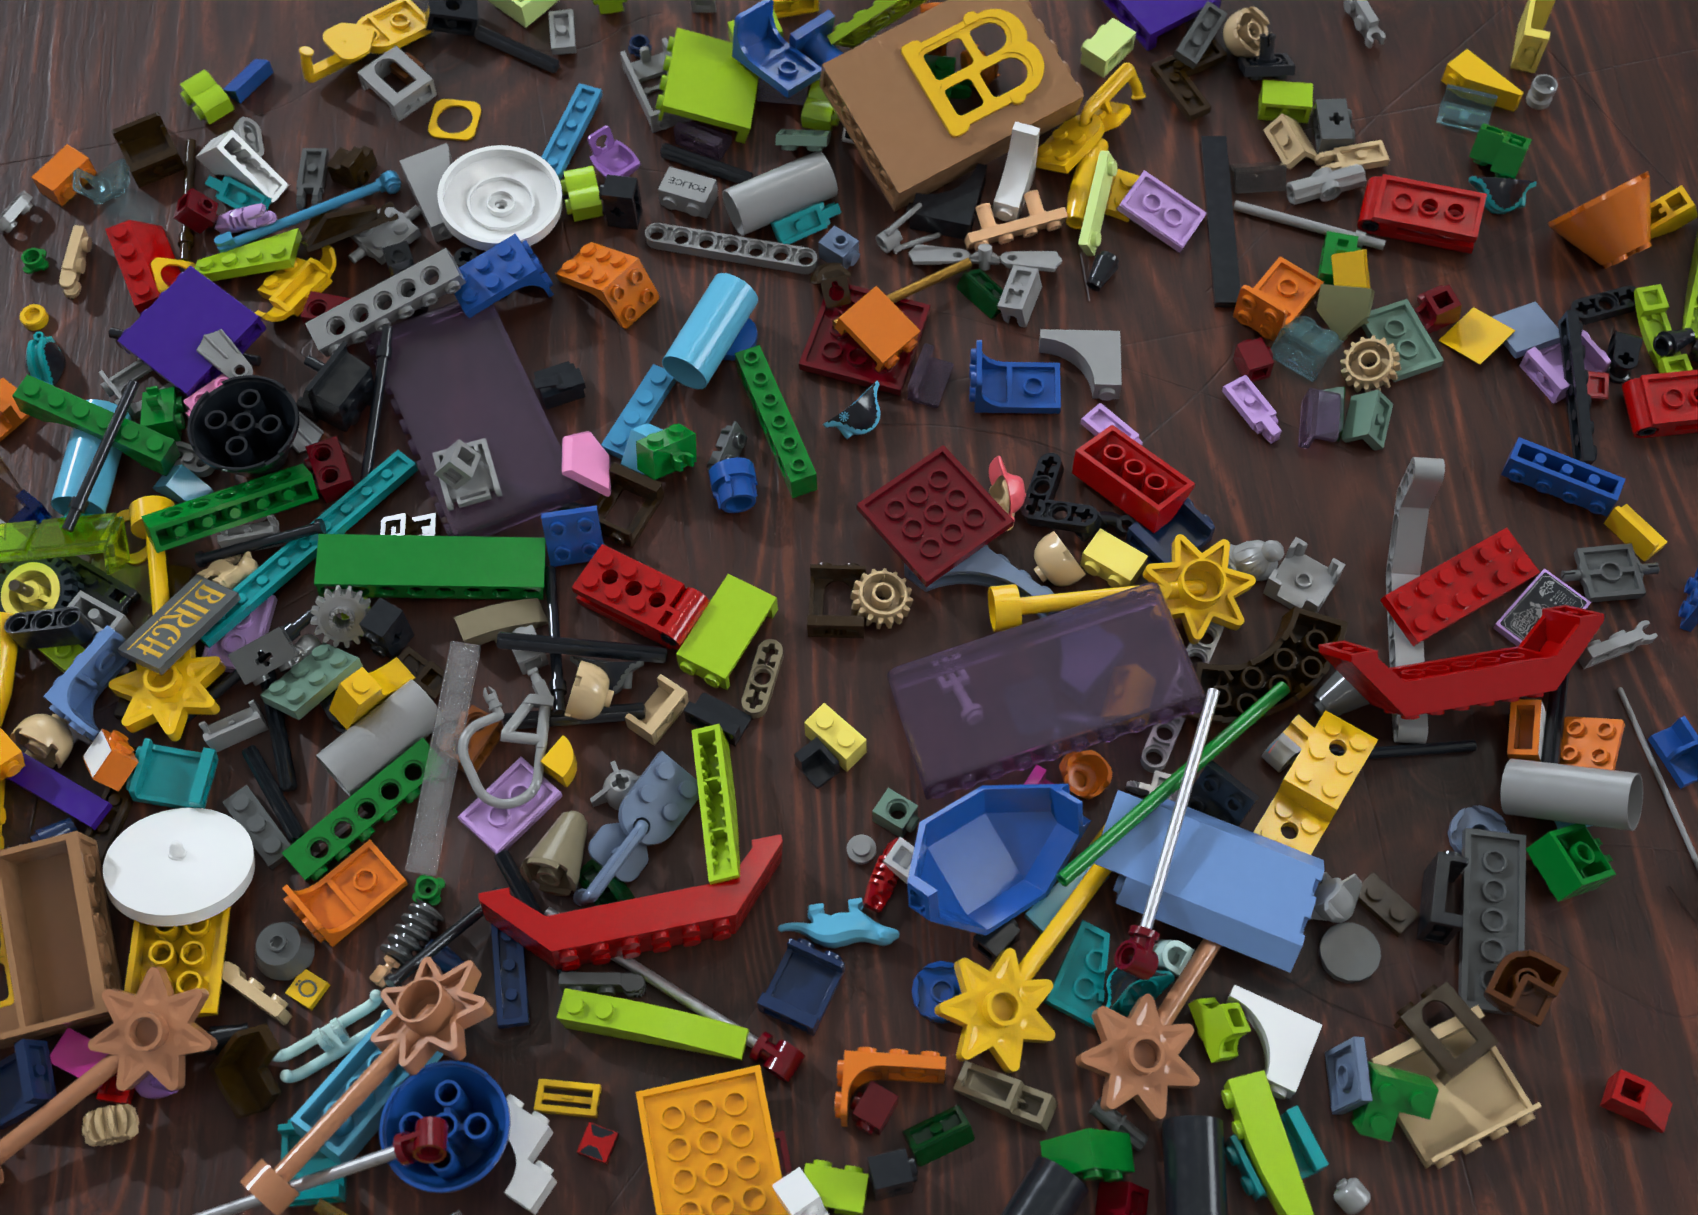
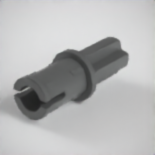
M1100 1097L1088 1113L1093 1115L1111 1131L1130 1133L1131 1147L1136 1151H1140L1147 1143L1148 1136L1127 1120L1125 1113L1122 1115L1115 1109L1109 1112L1103 1111L1100 1106L1102 1097Z

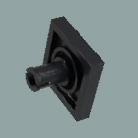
M1266 33L1260 34L1258 56L1253 58L1237 57V65L1244 77H1247L1249 80H1261L1263 76H1272L1273 79H1286L1287 76L1295 75V64L1287 53H1274L1276 34L1268 33V36H1266Z
M1212 760L1206 765L1194 783L1187 807L1239 827L1260 797Z

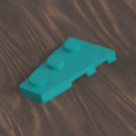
M1084 920L1080 922L1054 978L1053 989L1043 1002L1095 1030L1097 1029L1092 1013L1101 1007L1104 1002V980L1108 963L1109 933Z

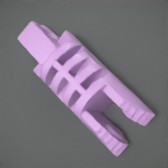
M263 203L233 209L219 215L215 229L221 234L229 231L230 233H238L270 225L276 222L277 216L272 211L267 212Z

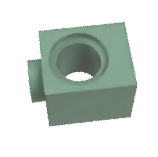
M890 788L886 790L872 811L873 822L901 838L905 836L907 831L912 833L920 820L918 817V805ZM894 811H901L905 816L901 819H894L890 814Z

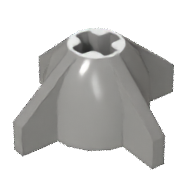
M612 761L610 763L613 772L605 779L603 789L590 798L593 807L608 802L609 806L619 810L622 800L640 778V776H637L630 770H619L616 762Z
M1324 872L1322 883L1315 891L1314 897L1317 898L1310 919L1326 920L1333 923H1342L1348 920L1354 913L1362 887V881L1358 876L1353 874L1341 880L1337 877L1331 878L1327 872Z

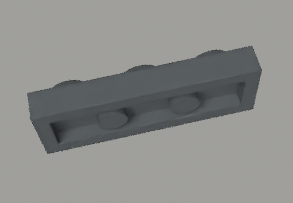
M1207 1L1173 57L1194 69L1228 13Z
M245 785L222 801L232 817L245 828L253 846L271 870L287 860L282 852L291 844L248 785Z

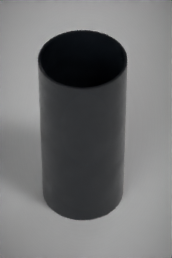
M1202 1115L1175 1116L1164 1119L1162 1121L1166 1215H1228L1223 1120Z
M1037 1156L1001 1215H1075L1088 1195L1089 1189L1080 1179L1061 1165L1048 1158Z

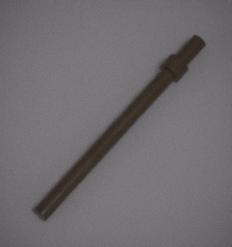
M192 138L186 140L183 195L191 188H194L196 140ZM181 223V233L178 235L179 260L190 261L191 249L194 246V236L192 235V229Z

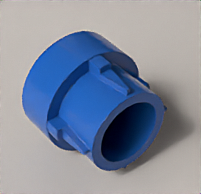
M739 457L728 458L717 462L710 468L708 475L714 498L717 499L719 509L728 513H739L755 505V497H757L756 485L758 484L752 461Z

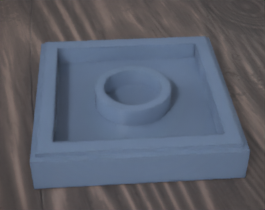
M1536 301L1492 316V318L1515 330L1503 342L1515 359L1524 356L1533 347L1542 350L1560 343L1558 327Z
M1353 1037L1326 1051L1325 1060L1332 1113L1343 1115L1372 1102L1364 1037Z

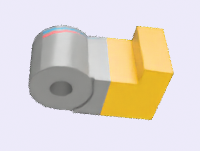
M1298 714L1278 738L1267 747L1261 757L1280 773L1296 760L1314 727Z

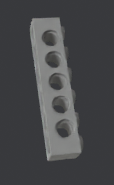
M445 248L305 324L318 350L326 357L333 355L343 341L348 342L347 346L361 343L368 338V335L375 331H382L383 326H391V323L398 319L410 317L420 307L434 304L439 297L457 292L466 281L454 257ZM439 276L435 284L429 285L432 277ZM409 289H416L411 297H406ZM391 300L392 305L390 308L383 310L385 302ZM363 314H369L366 321L359 322ZM345 325L344 332L336 335L337 329Z

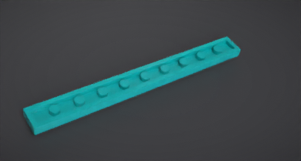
M397 450L316 518L323 519L326 526V534H344L418 470L416 463L401 451ZM318 534L289 541L232 589L238 592L241 600L199 640L208 648H211L317 556Z

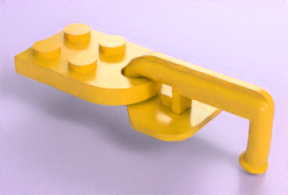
M396 0L363 16L357 24L339 23L327 29L323 33V41L335 54L314 65L312 63L313 49L307 46L300 47L299 53L304 79L309 83L316 82L364 58L369 53L384 54L395 46L401 48L433 31L426 30L425 14L411 0Z
M1123 63L1090 97L1081 115L1064 122L1043 145L1038 147L1036 168L1068 174L1099 142L1104 132L1117 128L1131 114L1130 106L1111 102L1110 100L1127 82L1132 90V100H1141L1146 97L1136 70L1131 63Z

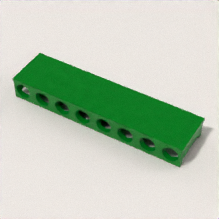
M318 534L314 586H316L321 597H324L325 586L336 587V585H340L341 589H347L348 586L367 588L361 590L363 591L362 597L538 598L543 600L546 540L545 538ZM382 587H391V588H395V589H394V590H384V589H382ZM418 587V588H422L423 590L417 591V590H412V589H410V588ZM352 588V591H355L356 593L360 591L358 589ZM439 588H450L452 590L442 591ZM476 588L480 589V591H469L467 589ZM495 589H507L509 591L500 592ZM525 589H534V590H537V591H536V592H526V591H524V590H525Z

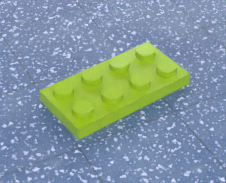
M875 0L873 6L869 9L855 13L853 15L854 19L835 26L834 32L827 35L831 45L855 48L928 0Z

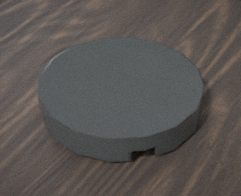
M1343 922L1330 927L1322 936L1318 947L1321 965L1325 972L1335 980L1346 984L1369 979L1378 968L1381 959L1380 945L1374 934L1366 927L1353 922Z

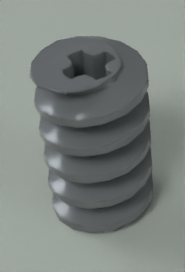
M416 899L419 904L410 903L408 906L412 915L404 913L401 916L405 925L397 923L394 926L398 935L389 934L387 936L391 945L382 944L380 946V950L385 955H389L402 966L406 961L414 957L413 951L420 952L423 950L419 944L420 941L429 942L431 940L426 934L427 930L438 931L437 927L433 924L434 920L445 921L444 917L436 909L419 899Z

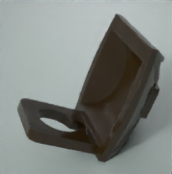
M825 263L816 267L811 276L810 283H821L826 307L833 308L851 303L847 277H851V272L844 268L841 263ZM837 281V285L841 286L844 291L843 297L838 301L832 300L829 296V290L832 287L831 282Z

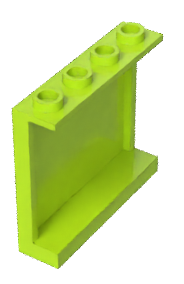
M677 27L674 37L669 36L666 51L670 52V56L666 55L663 70L667 71V73L662 75L659 90H663V95H658L655 109L660 110L658 121H662L664 112L737 131L735 141L745 144L751 128L759 76L732 57V42Z

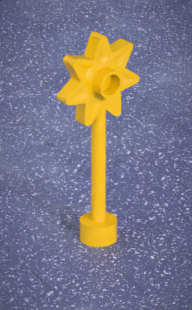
M156 495L138 498L129 506L132 534L138 538L146 539L153 615L170 600L165 550L159 553L155 551L149 541L141 516L175 505L171 499ZM194 644L163 675L136 663L137 670L114 678L109 682L110 689L117 696L130 701L122 718V724L130 733H135L158 722L172 741H178L182 736L189 714L216 715L219 713V705L206 688L225 672L226 666L218 656L196 657V647Z
M1179 534L1172 542V562L1151 563L1146 566L1143 577L1151 584L1020 597L1016 584L990 586L988 589L989 616L993 631L999 632L1021 629L1022 615L1158 601L1150 614L1151 620L1157 622L1181 618L1189 642L1191 644H1198L1210 622L1234 631L1242 626L1244 617L1234 598L1249 591L1255 584L1256 578L1253 575L1228 568L1230 551L1228 540L1222 539L1201 553L1184 535Z
M1105 824L1098 832V834L1095 836V838L1092 840L1090 845L1102 835ZM1096 864L1092 865L1019 965L1016 952L1012 948L1002 951L989 970L968 958H962L955 962L954 969L962 994L936 1005L935 1013L962 1027L956 1057L959 1061L969 1060L989 1049L1005 1073H1012L1020 1067L1023 1042L1046 1043L1055 1038L1054 1030L1036 1010L1053 989V982L1049 979H1032L1112 872L1111 870Z

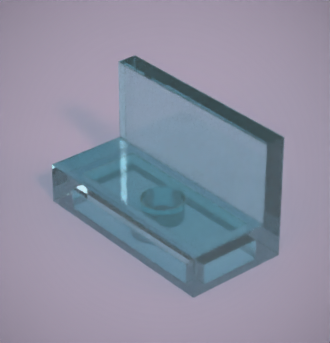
M1448 84L1440 104L1436 123L1479 132L1483 123L1489 125L1491 112L1498 95Z

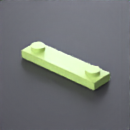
M1109 151L1099 152L1078 244L1086 256H1095L1096 249L1100 246L1101 227L1113 177L1117 174V162Z

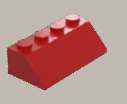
M128 220L106 228L105 231L134 306L141 315L161 294L156 286L151 262L159 257L176 258L163 226ZM179 266L164 267L161 270V277L165 284L170 287L176 281L181 270Z
M1110 425L1075 451L1072 474L1153 533L1173 519L1195 487L1193 481L1114 425Z

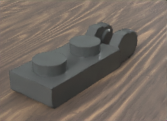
M302 148L296 185V204L298 210L305 209L307 203L306 194H313L312 206L322 203L330 155L328 148Z
M621 972L559 973V986L562 992H564L565 988L584 992H597V994L615 996V992H623L628 998H638L643 996L647 990L645 979L637 973L635 975L633 973Z

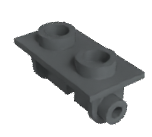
M736 421L733 422L732 426L727 425L721 430L715 445L721 451L712 452L706 465L708 468L707 472L719 461L740 457L748 436Z

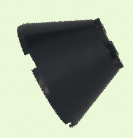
M237 376L222 381L223 385L210 393L206 391L198 399L190 413L187 432L194 452L204 463L217 470L254 479L281 471L295 440L300 419L299 410L294 398L282 384L263 376Z

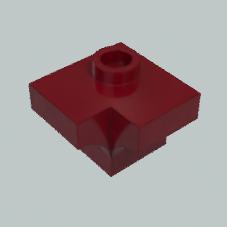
M1450 284L1444 287L1440 285L1417 295V302L1420 306L1414 309L1428 334L1460 320L1462 304Z

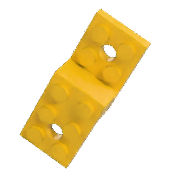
M1325 710L1253 833L1311 855L1378 739ZM1338 744L1343 747L1345 754L1336 756L1331 753L1329 746ZM1284 826L1292 827L1296 832V837L1293 839L1285 838L1281 833V828Z

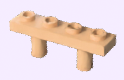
M1032 190L1023 195L1030 216L999 225L995 222L990 203L978 205L975 210L981 229L967 233L964 239L966 249L974 248L975 251H978L980 244L994 242L1005 244L1013 241V237L1023 235L1024 238L1036 235L1038 230L1047 228V231L1056 230L1062 227V224L1068 217L1066 209L1062 207L1051 211H1044L1038 190Z

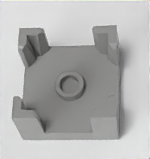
M1295 537L1287 551L1286 557L1278 569H1274L1268 578L1263 594L1289 609L1299 607L1318 613L1339 581L1346 564L1333 558L1328 568L1305 555L1308 544Z

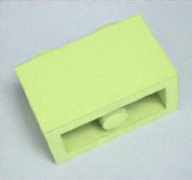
M1112 18L1106 25H1101L1091 39H1087L1081 47V64L1104 78L1134 49L1136 32Z

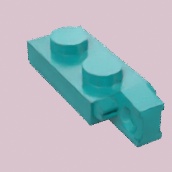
M209 175L205 185L217 190L216 197L218 200L235 209L263 203L267 211L272 201V198L229 176H224L221 181Z
M819 202L771 222V226L777 242L789 245L827 228V225L831 224L829 218L842 212L838 203L833 202L824 206L823 202Z

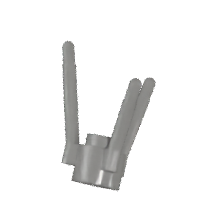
M917 203L889 228L876 236L879 247L885 253L892 250L896 255L904 249L941 236V233L938 232L900 244L903 238L898 228L922 207L921 203Z

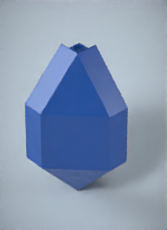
M1070 784L982 785L922 820L918 827L907 881L909 907L931 922L985 936L1049 895L1057 881L1056 874L1065 867L1091 822L1090 819L1083 816V802L1070 795Z

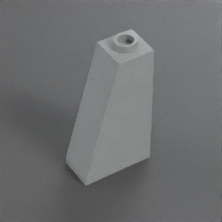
M447 143L400 160L404 176L435 242L454 236L446 228L441 218L437 195L440 180L447 168L453 163Z

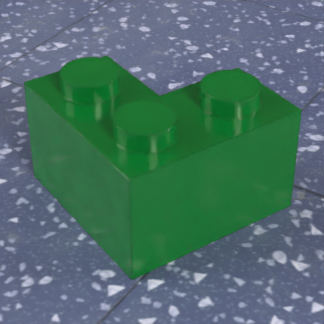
M1483 123L1469 157L1474 159L1473 162L1482 166L1491 164L1490 171L1495 172V176L1498 178L1515 179L1532 139Z
M1367 1062L1372 1102L1354 1109L1350 1120L1359 1134L1390 1142L1399 1112L1430 1120L1439 1089L1429 1077Z
M1087 1128L1040 1141L1042 1157L1061 1165L1078 1179L1083 1178V1180L1090 1181L1104 1178L1106 1183L1119 1182L1123 1180V1175L1135 1172L1130 1133Z

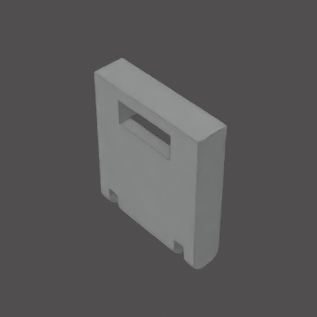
M486 438L466 443L481 454L473 477L455 490L439 478L448 511L454 510V502H457L459 508L490 500L492 499L490 494L492 491L495 492L497 497L503 496ZM447 449L432 453L436 469L439 468Z

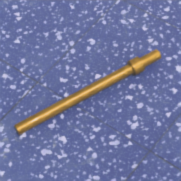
M965 258L886 296L893 303H896L971 268V260ZM838 318L832 321L834 328Z

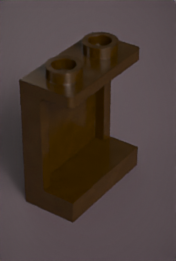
M159 112L112 130V134L139 188L184 170L185 166Z

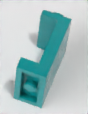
M144 738L143 745L138 746L135 753L139 763L136 765L134 773H131L126 783V790H129L133 801L171 808L205 809L219 761L216 750L203 747L201 753L153 744L151 739Z
M1298 1105L1286 1110L1280 1117L1300 1176L1304 1180L1323 1171L1329 1164ZM1236 1134L1230 1136L1225 1142L1227 1146L1225 1153L1231 1165H1237L1242 1175L1240 1182L1245 1193L1248 1196L1252 1195L1255 1202L1267 1197L1247 1157L1242 1141L1237 1138Z
M288 1119L287 1124L278 1125V1132L282 1135L281 1160L302 1139L295 1132L290 1119ZM318 1150L291 1181L338 1164ZM347 1176L299 1192V1196L288 1207L346 1202Z

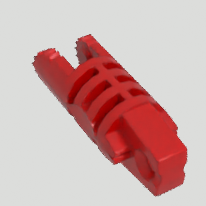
M898 838L887 843L883 854L878 857L867 885L863 906L877 913L883 910L899 878L883 863Z

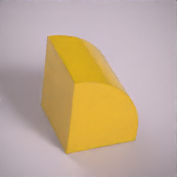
M562 735L540 762L544 766L545 773L567 788L576 775L577 760L569 740Z

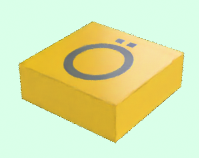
M305 969L295 978L285 994L312 1011L330 987V984Z

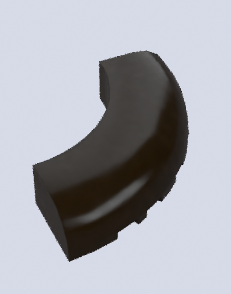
M1293 607L1282 616L1280 627L1274 640L1262 655L1239 665H1215L1198 661L1186 673L1180 706L1182 718L1199 721L1209 688L1220 691L1211 723H1232L1280 681L1288 685L1290 692L1261 718L1291 706L1307 695L1330 670L1331 664L1319 653L1318 645L1344 641L1348 622L1299 607Z

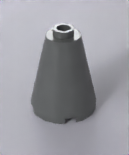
M1337 670L1313 695L1315 702L1312 703L1320 717H1322L1325 710L1335 716H1340L1370 704Z

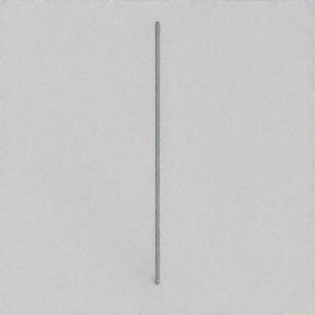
M1619 687L1617 689L1698 871L1696 851L1623 688Z

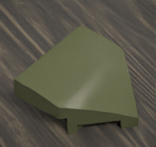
M1321 284L1317 312L1341 343L1360 326L1369 323L1367 319L1370 317L1375 291L1372 288Z

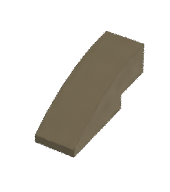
M538 598L495 604L454 617L467 650L492 640L496 643L497 634L500 631L512 632L516 628L533 625L534 629L548 624Z
M968 1061L964 1062L953 1088L955 1092L991 1110L1044 1132H1047L1058 1105L1054 1096L1049 1093L1026 1086L1019 1079Z

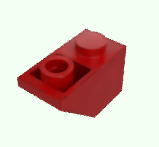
M1620 1069L1609 1077L1600 1107L1662 1134L1673 1103L1652 1082Z

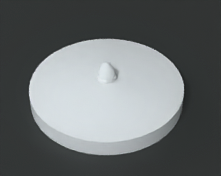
M503 145L479 148L455 160L443 174L437 193L440 215L446 228L461 242L484 251L489 250L515 233L521 242L526 240L530 246L539 242L557 224L563 204L560 180L549 163L528 150Z
M204 808L171 809L155 813L137 821L115 839L108 849L103 863L104 883L108 897L113 905L127 917L154 926L188 925L221 913L244 894L252 881L255 871L253 844L245 828L228 815Z

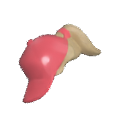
M997 456L989 466L988 473L992 485L989 493L1015 521V513L1022 507L1026 497L1024 482L1020 476L1008 473L1001 456Z

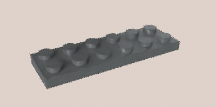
M1465 828L1462 831V857H1467L1469 860L1467 867L1461 873L1460 915L1463 916V924L1460 929L1458 995L1470 1009L1479 1005L1482 1012L1515 1016L1510 1012L1504 1013L1495 1008L1484 998L1483 994L1497 965L1504 956L1514 951H1525L1526 835Z

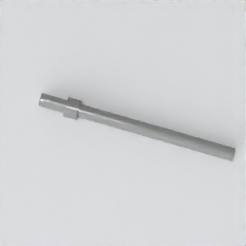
M1238 200L1235 201L1233 210L1323 235L1330 231L1358 236L1357 246L1361 248L1364 245L1383 250L1386 240L1368 236L1363 231L1356 230V232Z

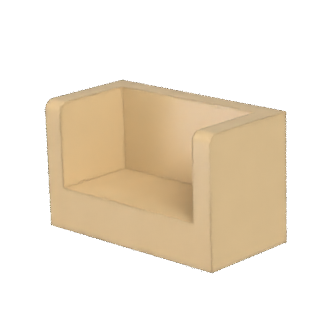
M662 674L657 677L659 687L644 704L646 709L645 718L639 720L630 713L625 716L627 727L654 746L683 712L689 702L687 691Z

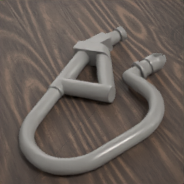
M537 667L527 671L528 676L531 677L535 694L527 695L503 727L500 735V741L535 745L533 778L525 792L510 799H500L490 795L484 789L469 757L468 745L473 734L479 729L504 718V712L501 708L503 705L499 702L496 691L488 686V690L491 694L488 695L485 687L483 697L489 706V711L492 713L471 722L463 730L459 738V760L472 789L481 801L494 808L511 809L527 803L537 794L543 781L544 766L540 761L545 756L547 749L550 711L553 707L554 696L551 695L545 680L539 675ZM533 707L539 708L537 733L516 732V729Z

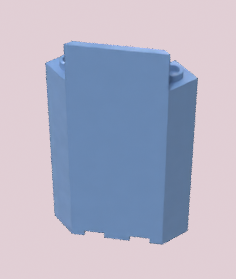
M1118 790L1102 835L1143 799ZM1165 800L1094 862L1096 865L1119 873L1113 891L1118 893L1116 904L1141 914L1144 913L1175 806L1174 801ZM1187 807L1155 919L1291 973L1305 939V935H1303L1307 921L1311 918L1317 898L1314 897L1316 888L1323 878L1325 871L1324 860Z

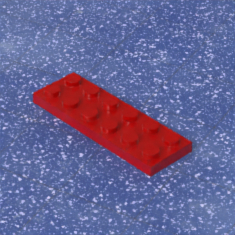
M1505 528L1386 594L1380 601L1414 647L1533 579L1540 571L1508 528Z

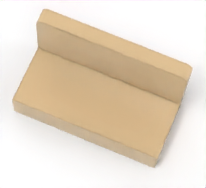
M1283 113L1264 129L1282 163L1290 170L1303 158L1308 157L1314 160V157L1317 155L1298 121Z

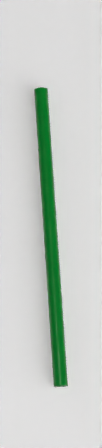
M1282 681L1278 682L1204 746L1197 773L1290 692L1288 685ZM1187 762L1056 874L1059 883L1065 887L1068 886L1180 788Z

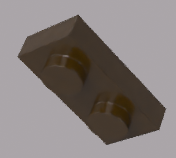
M1373 872L1362 883L1357 902L1395 936L1399 937L1420 914Z

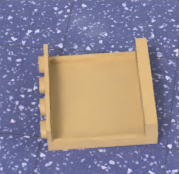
M1479 1005L1471 1008L1480 1020L1485 1016ZM1456 1016L1430 1029L1454 1058L1477 1042ZM1413 1038L1369 1061L1427 1076L1439 1089L1430 1120L1399 1112L1397 1117L1400 1127L1425 1169L1434 1164L1438 1169L1455 1161L1452 1155L1461 1150L1465 1155L1477 1150L1482 1146L1480 1140L1488 1136L1492 1141L1502 1137L1509 1132L1506 1127L1515 1122L1519 1127L1527 1124L1536 1118L1533 1113L1542 1107L1539 1102L1532 1105L1496 1046L1445 1086L1436 1077L1440 1069Z

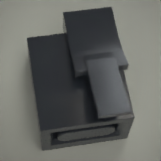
M567 361L533 372L535 388L539 389L546 410L585 397V382L580 369L575 368L574 363L570 364Z

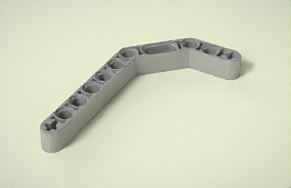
M1412 457L1399 484L1386 568V594L1420 576L1429 508L1444 479V459ZM1387 611L1390 668L1425 662L1424 641L1413 647ZM1392 714L1394 742L1425 744L1428 737V714H1420L1419 718L1414 720L1402 719L1401 715Z

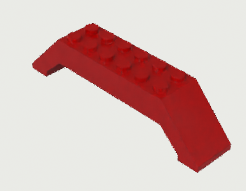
M1569 605L1543 608L1541 618L1519 646L1391 668L1378 658L1377 650L1351 642L1338 641L1319 644L1318 648L1319 653L1371 705L1384 709L1385 713L1399 714L1402 719L1414 720L1418 719L1420 714L1442 715L1448 709L1465 711L1469 710L1471 705L1493 706L1495 701L1499 700L1516 702L1522 696L1537 698L1543 697L1544 692L1556 691L1604 622V614Z
M781 834L751 840V850L740 864V878L711 885L706 884L544 916L513 897L509 887L478 893L479 902L485 919L556 970L573 971L580 968V965L587 963L602 965L610 962L611 958L623 956L624 959H632L640 956L641 952L651 950L654 953H662L670 950L671 946L683 944L685 947H691L700 944L701 940L711 938L715 941H721L730 938L731 934H735L780 865L783 840Z

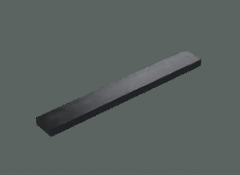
M1201 136L1200 148L1214 308H1235L1240 291L1227 138L1226 136Z

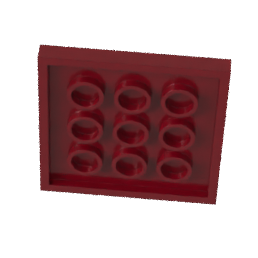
M837 281L831 282L832 287L829 290V296L832 300L838 301L843 297L844 291L841 286L837 285ZM848 284L851 303L833 308L826 307L823 299L800 359L799 370L865 387H870L878 380L880 384L878 390L900 396L927 322L931 305L905 298L894 303L920 330L916 339L918 344L909 353L905 351L898 356L900 358L899 361L891 369L888 370L885 367L881 372H878L875 369L877 362L847 332L841 335L832 323L833 320L839 318L871 290Z
M944 445L857 504L858 512L926 587L1007 531L1014 524V520Z

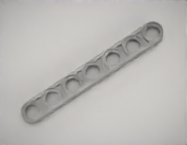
M663 223L650 224L645 230L648 246L658 250L800 274L813 273L817 267L816 252L806 247ZM655 232H661L662 234H664V236L658 240L650 238L651 234ZM685 236L688 238V241L684 244H678L675 242V239ZM709 240L713 242V245L709 248H703L700 246V243ZM730 244L736 245L738 247V249L734 252H727L724 250V248ZM752 249L763 251L760 256H751L749 254ZM778 253H785L786 255H788V257L783 261H779L774 258V256ZM803 257H809L813 262L803 265L799 260Z
M1210 622L1205 633L1213 637L1211 644H1203L1200 641L1198 644H1191L1189 642L1142 751L1140 762L1146 771L1154 773L1155 770L1162 771L1165 768L1186 718H1182L1181 715H1171L1167 707L1174 703L1181 706L1183 691L1179 689L1177 683L1185 680L1187 670L1192 667L1188 663V658L1197 656L1202 659L1203 663L1209 664L1224 630L1223 626ZM1168 728L1172 732L1173 737L1169 740H1162L1158 737L1157 730ZM1150 752H1156L1162 757V762L1153 765L1147 761L1146 755Z

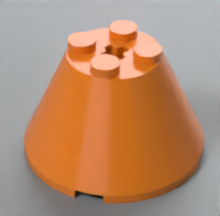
M1647 171L1548 222L1549 227L1599 265H1603L1604 269L1612 265L1614 266L1628 259L1629 256L1651 247L1649 172Z

